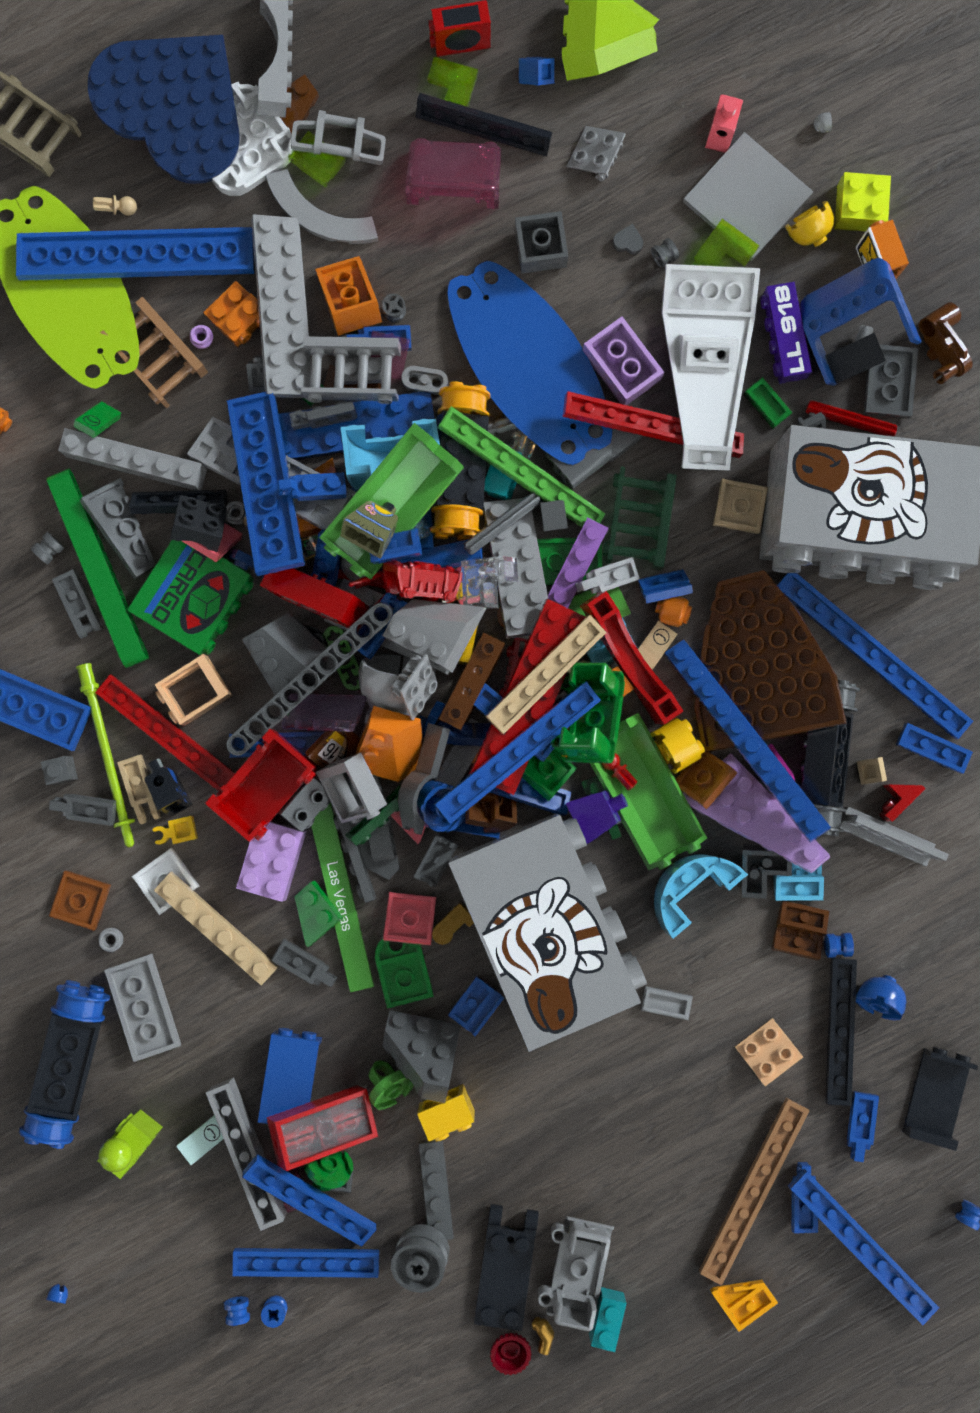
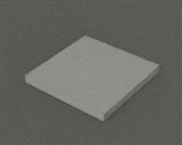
M744 132L686 195L683 203L752 262L812 196L813 191Z

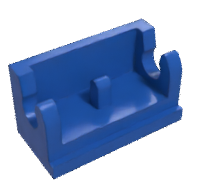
M418 529L394 533L381 559L370 553L371 563L376 565L422 556Z

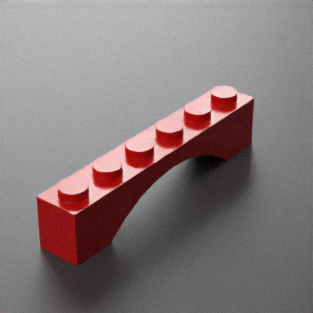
M608 592L597 593L581 604L580 607L586 617L591 615L606 631V634L601 637L602 642L620 670L634 687L633 690L654 723L665 725L682 713L683 709L672 692L657 677L637 649L626 629L619 609Z

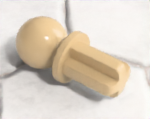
M113 195V198H93V209L95 211H108L116 215L117 210H120L122 214L130 216L137 210L136 201L129 196H124L120 200H116V195Z

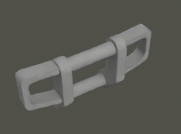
M319 110L317 121H294L291 149L318 155L327 153L353 158V161L382 165L386 139L383 135L365 130V118L358 117V119L326 114V111ZM325 124L356 129L354 148L322 143ZM299 129H316L314 145L296 142L297 131ZM363 137L378 142L381 145L379 156L361 153Z

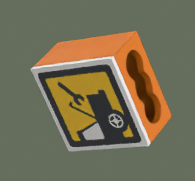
M880 220L870 225L856 245L862 265L873 259L881 258L890 264L896 279L909 264L893 220L887 222Z

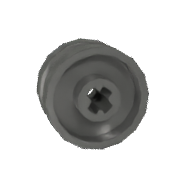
M423 1224L410 1226L402 1232L391 1260L393 1277L400 1286L412 1292L422 1293L431 1291L440 1284L449 1258L450 1247L447 1238L440 1230Z

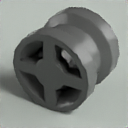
M670 238L663 240L661 245H655L651 248L652 256L660 268H664L669 261L679 259L678 249Z
M394 293L387 295L383 299L382 309L385 318L390 322L401 321L406 314L403 298Z

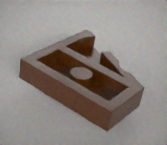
M305 74L292 82L291 87H287V92L291 93V108H286V117L280 118L286 127H289L291 134L294 121H306L311 107L315 105L319 98L317 90Z

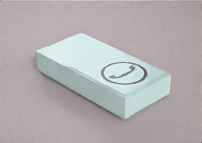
M215 1115L176 1146L190 1165L224 1139Z

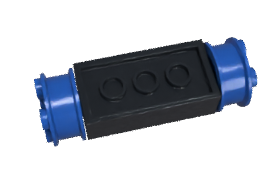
M66 980L65 984L56 987V991L59 992L56 1005L51 1006L52 1016L29 1103L24 1109V1113L27 1115L24 1125L19 1128V1134L25 1138V1143L32 1145L43 1143L49 1144L52 1148L62 1149L65 1144L73 1141L74 1136L71 1133L73 1124L79 1120L78 1112L101 1023L105 1020V1016L102 1014L106 1001L110 1000V995L104 992V987L90 985V988L80 986L79 982Z

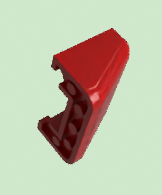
M269 729L262 737L264 745L258 744L254 753L228 783L220 788L221 790L216 795L213 794L205 803L249 842H252L254 839L259 841L268 831L265 827L303 783L308 785L316 776V773L313 772L316 767L273 729Z

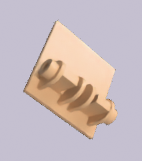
M773 1018L735 1046L764 1086H767L803 1058L802 1054Z

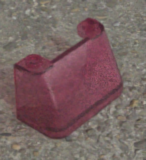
M423 138L415 139V141L410 143L405 184L407 204L419 205L421 197L425 196V200H430V195L476 198V203H480V199L485 200L487 208L499 209L501 148L494 142L477 144L427 141Z

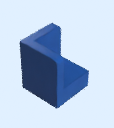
M519 58V83L529 85L553 84L555 58Z

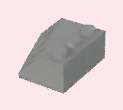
M412 599L393 615L383 637L421 657L427 654L430 662L453 673L486 608Z

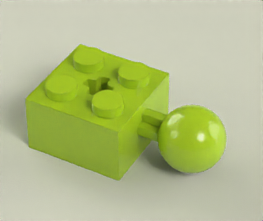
M141 1109L135 1115L130 1113L116 1128L115 1132L117 1133L103 1144L99 1150V1159L97 1161L105 1170L112 1172L121 1179L132 1168L163 1127Z

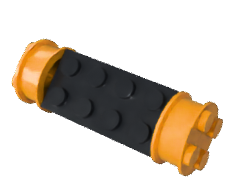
M453 381L449 383V386L439 390V395L442 397V406L438 409L437 427L448 409L452 406L488 431L489 412L486 411V403L490 399L491 394L486 390V386H466L462 382ZM437 428L440 446L455 457L464 468L432 505L431 512L434 513V526L430 527V532L434 533V538L437 539L457 537L458 541L472 538L481 531L479 530V517L483 515L486 461Z

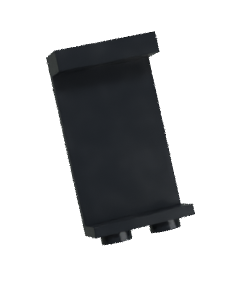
M933 1046L932 1050L924 1048L902 1132L909 1138L957 1151L959 1141L953 1138L952 1135L969 1070H977L978 1065L970 1061L971 1057L956 1053L954 1057L947 1055L948 1051Z

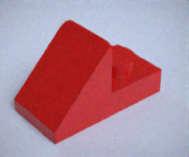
M882 785L895 799H889L882 806L883 811L879 816L885 822H893L926 788L923 785Z

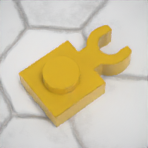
M193 816L168 821L169 828L157 826L152 829L153 832L161 831L163 833V838L155 841V844H164L169 838L172 839L173 844L198 839Z

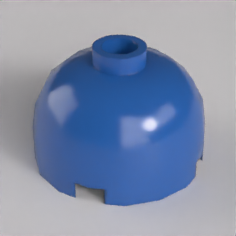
M888 975L868 978L861 985L856 996V1003L862 1009L871 1014H874V1010L883 1013L881 1018L901 1020L906 1009L907 1000L904 990L896 983V979Z

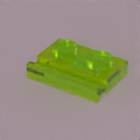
M308 131L299 143L314 145L315 135ZM294 150L288 156L290 162L325 188L330 179L334 178L346 162L343 156L327 153L318 155Z

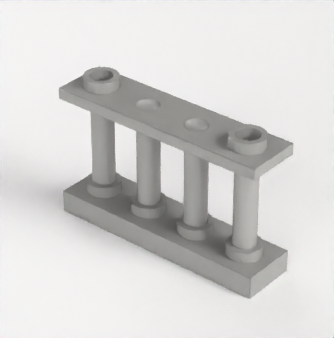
M304 336L303 346L307 353L312 356L311 387H301V393L306 400L313 403H320L322 400L378 401L381 404H391L392 401H399L396 389H390L392 358L394 356H401V345L398 338ZM324 354L336 356L334 388L320 387L321 363ZM348 355H357L359 357L357 388H344L345 357ZM371 355L383 357L381 389L367 388L368 359Z

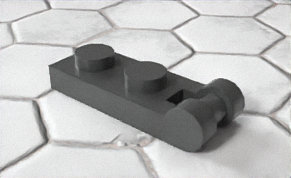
M72 569L53 578L52 581L78 636L83 639L94 630L96 632L102 630L103 625L96 615L76 570ZM88 617L90 622L83 625L81 619Z

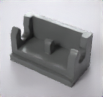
M436 834L414 878L426 882L431 887H436L458 845Z

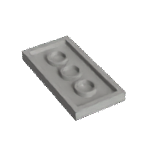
M153 954L105 969L104 971L133 1062L181 1046Z

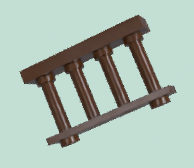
M483 632L439 718L440 720L459 730L462 729L465 722H468L484 684L488 683L504 651L505 643Z

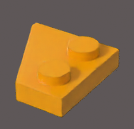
M762 1279L717 1286L710 1289L739 1332L778 1304Z

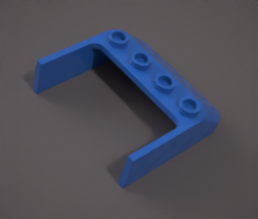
M876 258L806 295L801 301L800 309L803 328L827 385L835 386L838 383L835 381L819 337L887 301L895 303L910 342L915 344L922 342L891 266L881 258Z

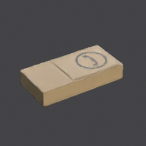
M660 621L655 624L638 648L652 670L678 635Z

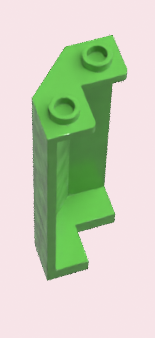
M414 423L319 537L326 543L323 548L334 557L339 554L352 564L349 569L360 578L362 575H365L372 579L383 563L376 565L371 563L369 552L340 536L344 518L367 501H373L380 506L385 502H390L395 506V514L398 516L395 533L412 530L462 471L463 465L442 448L432 436Z
M637 713L620 722L615 753L620 757V765H627L626 769L637 780V785L628 791L616 777H612L615 773L613 770L605 769L602 763L590 764L610 798L621 793L624 795L628 807L617 812L647 869L651 870L658 867L661 870L671 865L672 862L670 860L676 855L685 851L690 854L700 849V843L706 840L707 836L640 714Z

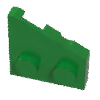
M316 881L310 882L294 896L307 947L316 943L343 919V916Z

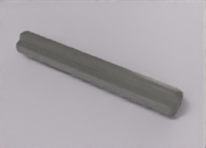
M533 492L466 541L464 549L470 555L476 553L540 504V497Z

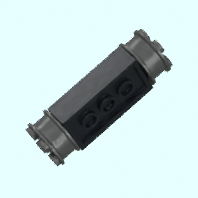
M838 680L846 724L808 731V736L804 739L806 755L801 764L803 781L799 785L831 826L830 830L825 832L824 835L839 836V832H844L840 827L842 812H846V809L842 808L854 714L850 712H858V709L854 706L856 693L860 692V688H857L856 684H851L846 680Z

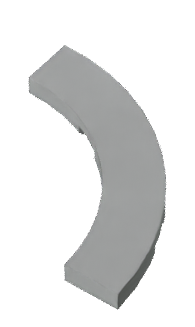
M288 169L266 174L270 190L277 203L289 217L297 218L299 226L309 233L332 242H348L349 244H366L378 241L372 216L365 218H343L328 214L313 206L300 194L290 177Z

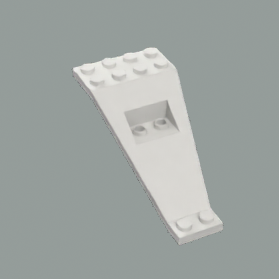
M681 264L665 265L662 318L684 443L682 468L730 470L732 445L755 320L760 268ZM700 349L701 355L697 358L694 357V351ZM724 350V357L721 359L717 358V352Z

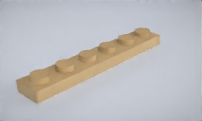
M588 615L485 717L501 734H504L606 634V631L591 615Z
M172 871L154 889L159 896L261 986L278 968L276 963Z

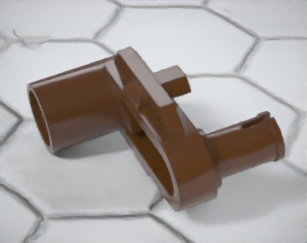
M952 302L942 305L919 322V330L924 337L925 343L930 348L927 351V356L931 361L938 359L943 366L933 373L934 380L942 375L936 381L938 384H944L953 376H963L973 366L968 349L952 329V326L961 320V312Z

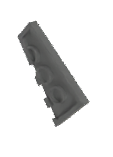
M119 478L82 497L80 502L131 576L136 579L154 569L156 565L147 542L139 529L138 519L130 512V499L126 496L122 479Z

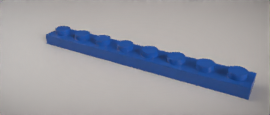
M583 682L434 803L435 807L447 822L451 824L560 735L562 727L567 729L601 700L589 684Z
M803 1169L791 1181L788 1187L895 1298L924 1325L939 1309L930 1297L808 1171Z

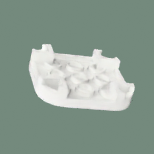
M238 81L231 84L240 134L238 153L231 166L212 179L216 188L229 196H240L249 192L267 180V174L285 168L292 161L295 150L291 149V131L289 127H286L281 118L258 115V86L239 84Z

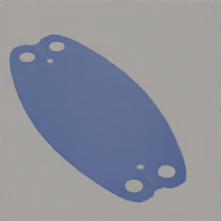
M491 261L480 263L475 267L474 273L469 276L460 275L452 279L448 285V301L459 341L481 385L486 386V390L491 394L490 398L505 416L541 449L566 464L574 465L585 458L587 451L591 449L599 450L609 445L612 440V428L601 426L603 429L602 436L592 438L588 434V429L594 424L563 417L564 398L567 391L605 400L596 373L582 346L556 311L515 274ZM489 271L496 272L498 281L495 284L486 283L484 280L485 273ZM461 286L469 287L472 292L471 296L468 299L459 298L457 295L458 288ZM488 295L489 299L484 300L483 296ZM575 424L576 428L571 429L570 425ZM570 440L575 443L576 449L572 454H565L561 450V444L564 441Z

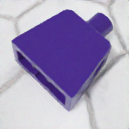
M606 790L566 803L573 819L577 820L587 844L620 822L621 818L617 811L628 807V803L622 793L610 798Z

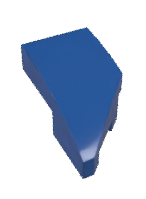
M436 701L428 718L420 715L422 738L425 736L428 723H436L445 704Z

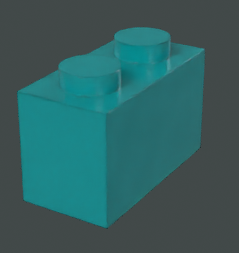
M601 1287L596 1306L595 1323L593 1329L589 1332L592 1347L611 1352L616 1351L627 1304L623 1292Z

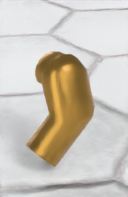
M536 1317L531 1325L532 1329L537 1331L541 1338L537 1351L543 1355H549L554 1338V1330L545 1318Z

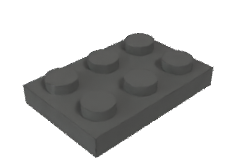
M880 344L886 361L867 370L863 414L910 419L913 415L918 348Z

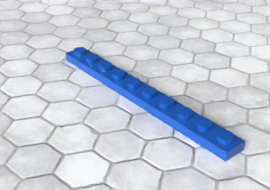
M787 573L777 586L794 605L954 739H959L973 723L971 718L797 573Z
M683 639L665 652L667 659L809 843L830 830L831 826L686 641Z

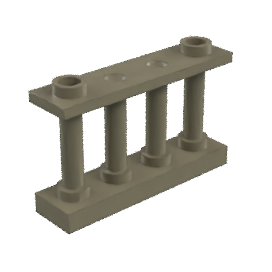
M0 71V79L5 85L0 92V110L13 93L23 98V101L5 125L1 124L0 143L50 178L55 170L49 163L51 160L49 157L69 131L80 138L82 133L77 127L78 122L67 113L63 115L24 88L15 76L10 75L8 77ZM33 105L42 113L25 136L17 139L13 136L14 133L12 131ZM50 118L60 124V127L42 151H34L31 149L32 142Z

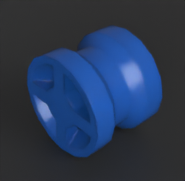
M963 1199V1208L961 1212H957L955 1218L965 1225L979 1230L980 1207Z
M275 1295L269 1297L264 1303L261 1320L267 1327L275 1328L283 1323L288 1309L285 1299Z
M233 1297L224 1302V1308L227 1310V1316L225 1317L226 1325H242L250 1320V1314L247 1312L249 1305L247 1297Z

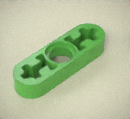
M331 626L325 630L324 636L328 647L333 643V641L328 639L331 637V632L334 631L336 634L342 635L344 631L341 628ZM342 640L340 645L342 646L345 643L346 647L340 649L343 652H350L352 649L349 642ZM353 654L350 662L347 665H341L337 671L343 685L348 690L357 691L360 689L359 680H357L358 685L353 686L351 683L348 684L347 681L350 680L348 672L342 673V670L349 669L355 665L356 669H351L355 677L359 676V665Z

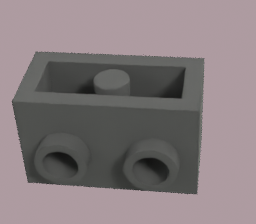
M313 778L308 785L305 783L301 785L278 814L297 830L303 832L304 829L307 830L313 825L315 816L328 807L330 799L324 787Z

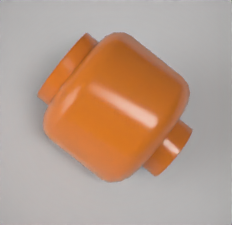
M678 596L658 601L655 613H659V621L661 623L681 627L683 623L687 624L692 606L689 605L688 599Z

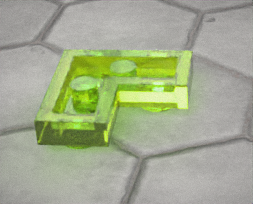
M434 57L428 75V83L448 88L445 97L446 101L468 107L478 76V69Z
M721 219L695 255L694 260L703 266H718L724 256L728 254L745 267L760 245L727 221Z

